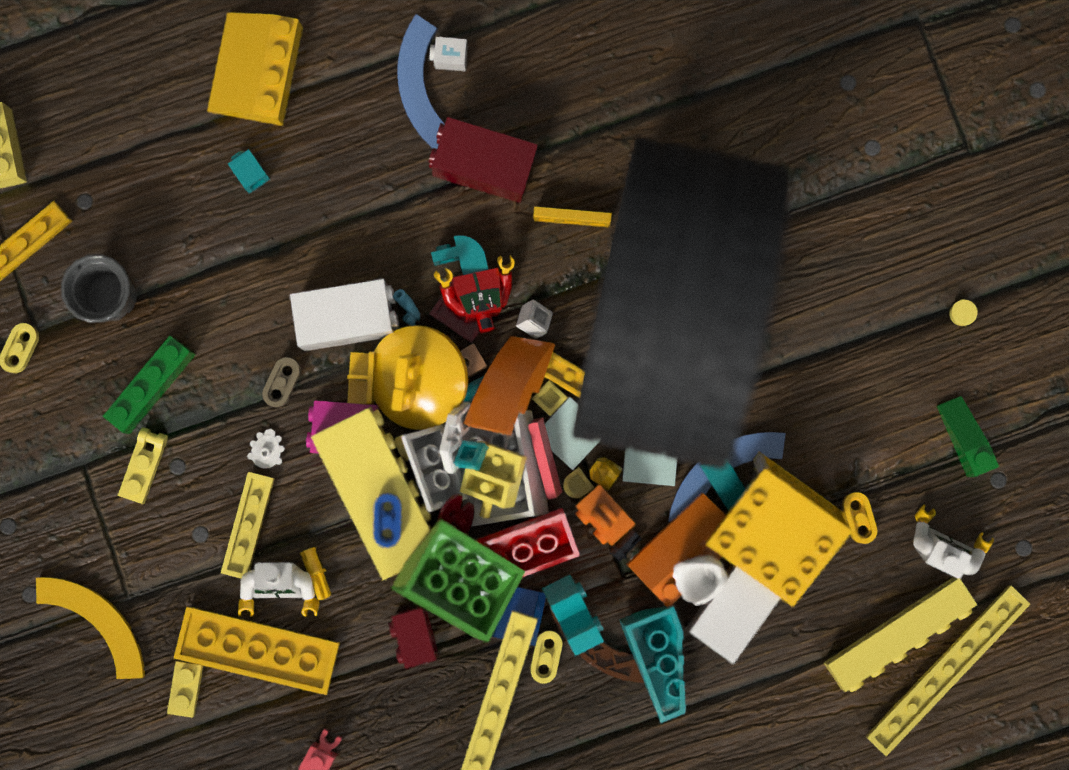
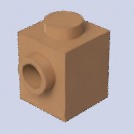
M474 343L460 351L466 363L468 379L487 369V365Z

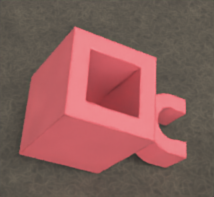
M325 728L320 736V744L314 742L310 746L298 770H330L338 755L332 749L339 745L343 737L338 735L335 742L330 743L326 740L330 730Z

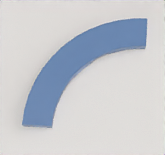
M416 14L408 26L400 48L398 59L399 91L407 116L414 128L432 149H438L439 144L436 143V136L440 123L444 124V122L438 117L429 102L423 76L424 60L428 47L437 32V28Z
M766 432L739 437L729 459L730 465L734 468L740 464L752 461L759 451L768 458L782 459L786 433ZM698 463L688 472L675 494L670 508L669 522L701 492L706 495L712 486Z

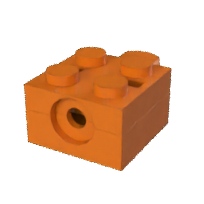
M600 484L575 505L578 509L575 513L585 525L589 522L596 529L593 534L603 545L607 542L613 545L635 525Z

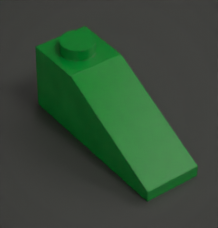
M962 396L938 405V411L967 478L976 477L998 468L999 465L992 448Z

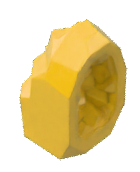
M605 457L599 458L590 469V479L608 491L621 473L622 468Z

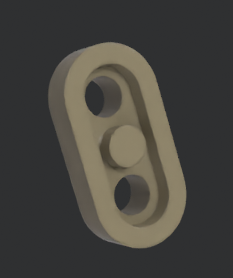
M285 357L278 360L274 365L262 393L263 399L268 405L282 407L288 402L301 374V368L297 361ZM286 367L292 368V374L289 376L284 374ZM275 390L281 391V397L279 399L273 398V392Z

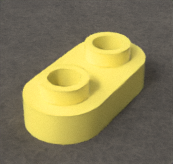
M20 323L12 329L0 354V365L5 371L19 373L27 367L39 341V333L34 326ZM29 333L30 339L25 342L23 335ZM18 356L19 362L13 365V357Z
M547 630L542 632L536 641L531 664V675L539 683L551 682L557 673L562 650V639L554 631ZM546 639L554 641L552 648L545 647L544 642ZM543 664L549 668L546 674L539 672V667Z

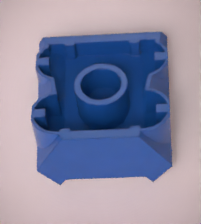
M517 587L491 637L504 638L512 610L538 618L530 642L531 646H535L546 600L545 594Z

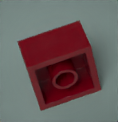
M420 606L395 613L391 616L392 620L388 622L392 638L397 637L399 646L395 648L399 664L404 663L406 669L437 660L439 652L428 611Z

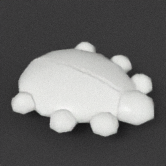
M267 429L264 435L261 432L257 433L258 440L250 442L252 449L251 453L247 455L248 459H251L256 466L261 468H271L276 464L280 465L282 463V459L279 458L280 453L284 451V447L279 445L282 437H275V431L272 429Z

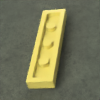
M248 472L221 569L222 574L241 578L243 574L250 571L275 478Z

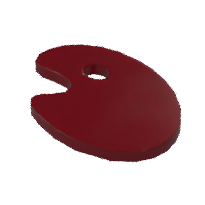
M457 493L445 502L439 513L437 523L439 520H442L467 535L474 519V505L468 502L460 509L463 496Z

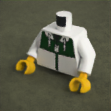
M923 505L915 514V519L918 523L916 524L913 544L919 555L929 565L959 579L963 573L966 575L977 573L986 555L985 553L989 551L994 542V538L992 537L989 542H986L982 539L984 533H980L974 543L975 549L929 528L928 523L936 515V511L931 509L927 513L925 505Z
M255 563V570H250L241 577V599L238 604V615L240 617L243 610H249L251 612L250 617L253 616V597L305 599L302 608L303 616H307L308 609L314 611V615L317 616L320 602L314 598L315 592L312 578L308 572H304L295 564Z

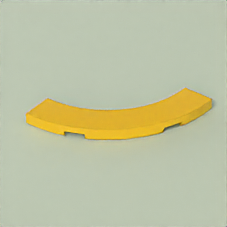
M36 577V604H50L67 608L93 624L110 648L115 663L117 679L145 677L144 662L139 644H137L130 625L112 603L94 590L78 583L53 577Z

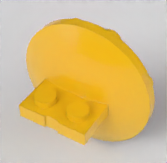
M413 325L393 331V333L388 334L374 350V400L380 410L390 420L409 429L424 430L445 423L447 415L463 403L468 388L466 363L459 348L445 334L431 327Z

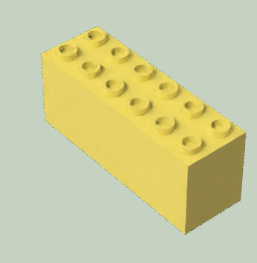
M369 407L313 435L311 438L382 580H385L401 571L407 560L433 528L429 520H431L432 516L428 512L426 504H420L417 498L420 492L415 481H409L405 474L408 472V467L402 456L397 458L393 450L397 446L390 433L385 434L382 428L385 421L378 409L373 411L372 407ZM384 493L396 495L401 502V537L398 543L390 548L379 546L373 536L374 503ZM383 503V509L391 511L393 509L392 503ZM388 528L382 532L386 538H390L393 535L392 531Z

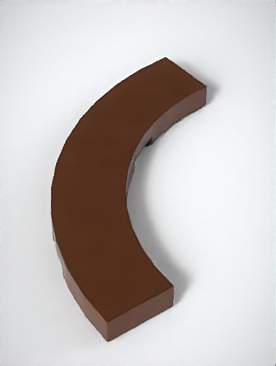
M550 607L551 612H552V615H553V618H554V620H555V622H556V624H557V626H558V628H559L561 634H562L563 637L566 639V637H565V635H564V632H563V630H562V628H561V626H560V624H559V622H558V620H557V618H556V616H555V614H554L552 608ZM602 642L579 654L586 662L610 676L625 681L644 683L633 654L620 651L606 642Z

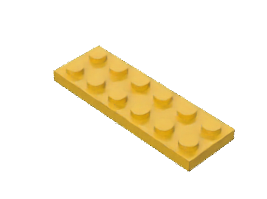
M188 606L185 610L174 659L327 695L340 643Z

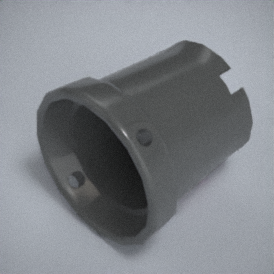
M92 254L75 260L65 271L61 282V297L66 308L78 319L90 323L118 321L133 310L136 302V288L129 279L125 268L114 258L102 254Z

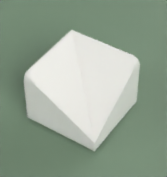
M533 299L522 306L516 327L535 339L547 333L553 312Z

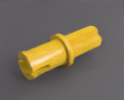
M313 547L300 552L305 568L312 578L317 599L324 600L330 597L331 591L324 575L326 569H323L316 548Z

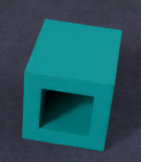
M249 149L245 152L244 150L239 151L232 156V161L228 163L249 194L270 180Z

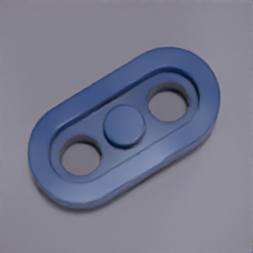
M392 493L380 495L374 503L373 536L375 542L384 548L395 546L401 537V502ZM391 502L393 509L385 511L383 503ZM384 529H390L393 535L390 538L384 537L382 534Z

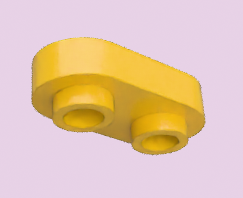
M850 493L845 496L842 502L843 513L852 530L850 536L857 543H870L877 535V526L870 502L862 493ZM854 500L859 503L857 510L851 508V503ZM862 525L866 528V533L863 536L858 533V528Z

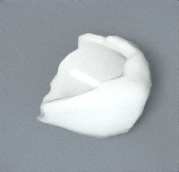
M709 555L691 558L678 563L673 568V577L676 579L678 591L681 592L683 599L693 602L695 605L705 604L717 596L724 589L728 579L722 563Z

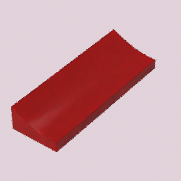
M563 508L475 540L524 570L523 577L580 556Z

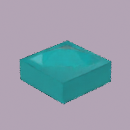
M463 440L454 464L459 468L480 470L489 447L482 442Z

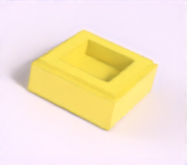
M550 380L532 398L550 417L568 399Z

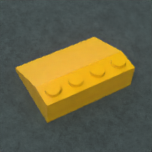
M227 13L207 109L208 112L283 126L303 29L299 19L274 14Z

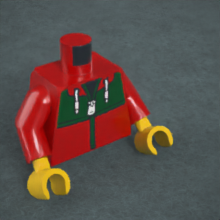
M511 255L508 265H502V256L498 257L497 262L502 269L500 272L498 268L453 277L452 272L445 267L446 276L443 279H440L438 271L434 273L435 279L441 283L440 290L444 304L456 316L462 317L464 322L477 320L480 333L495 329L492 317L500 315L502 308L507 305L512 291V272L510 270L513 269L515 264Z

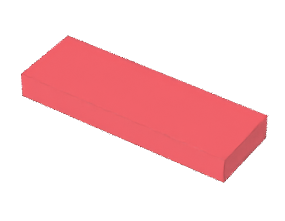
M542 417L534 419L529 423L528 428L546 498L549 500L557 498L562 493L545 422Z

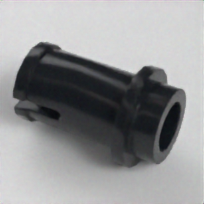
M630 529L615 545H610L612 548L609 552L620 562L622 559L627 558L626 555L642 539L638 537L639 535L635 531Z

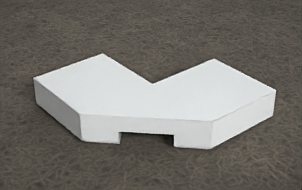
M463 401L459 407L454 408L447 415L439 449L445 473L453 474L459 468L454 464V460L462 444V437L472 428L464 424L471 405L467 401Z

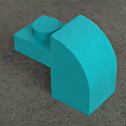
M454 236L455 247H451V244H445L436 247V251L431 252L435 266L460 260L463 275L488 270L482 247L474 239L467 236Z

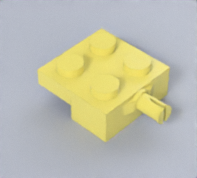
M477 441L485 443L489 448L480 470L465 469L460 492L482 500L483 503L479 516L490 518L493 505L501 508L515 506L527 456L485 441Z

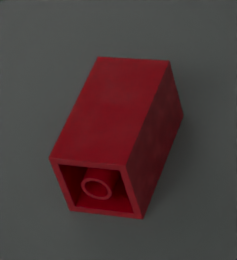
M447 117L445 124L440 123L436 136V143L439 144L438 149L433 148L429 158V168H432L433 177L521 203L537 150V144Z

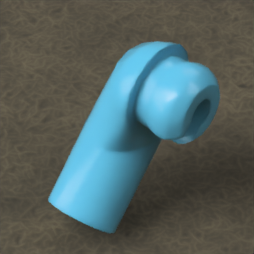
M399 289L394 293L393 298L407 312L403 316V321L407 325L413 326L416 321L420 320V313L409 295L404 290Z

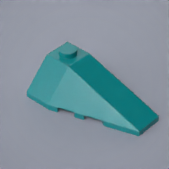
M674 606L645 609L619 619L660 722L663 723L686 713L685 682L683 681V630Z

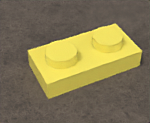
M176 661L167 714L195 717L203 665Z

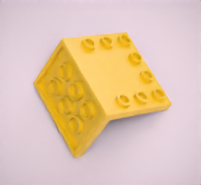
M759 451L753 458L757 476L708 538L706 545L788 604L794 606L851 534L852 530L842 510Z

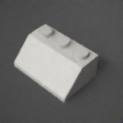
M443 424L401 437L428 512L441 509L445 502L454 494H461L463 500L469 498L467 494L460 492L463 479L459 468L453 474L445 473L439 451L444 432Z

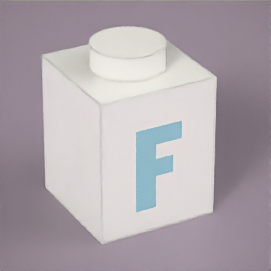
M436 37L435 45L430 46V60L434 61L435 69L466 71L467 39Z

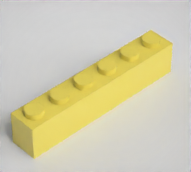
M952 577L825 661L824 664L841 690L853 692L863 686L864 683L862 681L870 675L874 678L886 670L884 666L890 662L897 663L907 656L906 652L911 648L915 647L918 649L929 642L928 637L935 632L941 634L951 627L949 623L955 619L962 620L973 612L971 609L977 604L959 578Z

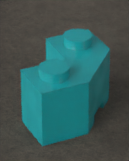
M568 575L542 588L575 656L604 642L599 633L604 629L597 615L591 617L582 599L587 595L580 582L575 584L571 575Z

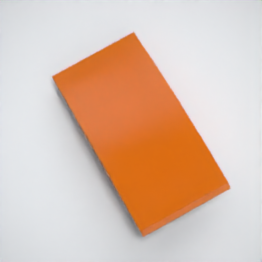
M510 336L487 370L472 400L464 424L469 427L511 436L518 414L526 413L532 392L539 393L555 344Z

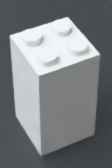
M381 279L290 294L298 347L304 351L383 339L388 334L393 333V331L400 329L398 315L395 311H392L391 304H396V301L393 298L394 290L391 285H387L385 280Z
M731 564L726 570L728 579L724 589L713 599L701 605L685 629L734 664L780 597L737 566Z

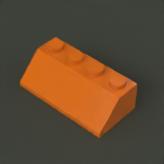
M701 492L627 563V566L665 606L673 605L682 596L676 587V579L673 577L674 566L697 556L709 555L717 560L722 558L723 556L706 545V541L726 515Z

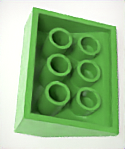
M439 520L404 564L391 589L472 637L489 642L525 571L444 521Z

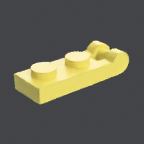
M141 428L118 496L145 504L167 443V435L162 433L157 435L151 433V430L148 428ZM147 443L154 444L153 452L145 449Z

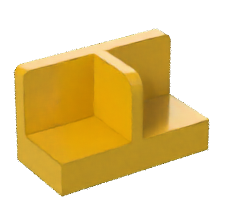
M375 352L350 353L349 375H347L349 380L347 403L374 405Z

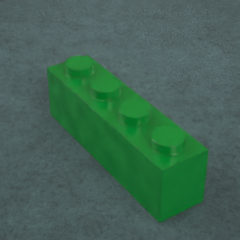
M169 336L103 417L122 433L131 434L196 354L178 339Z

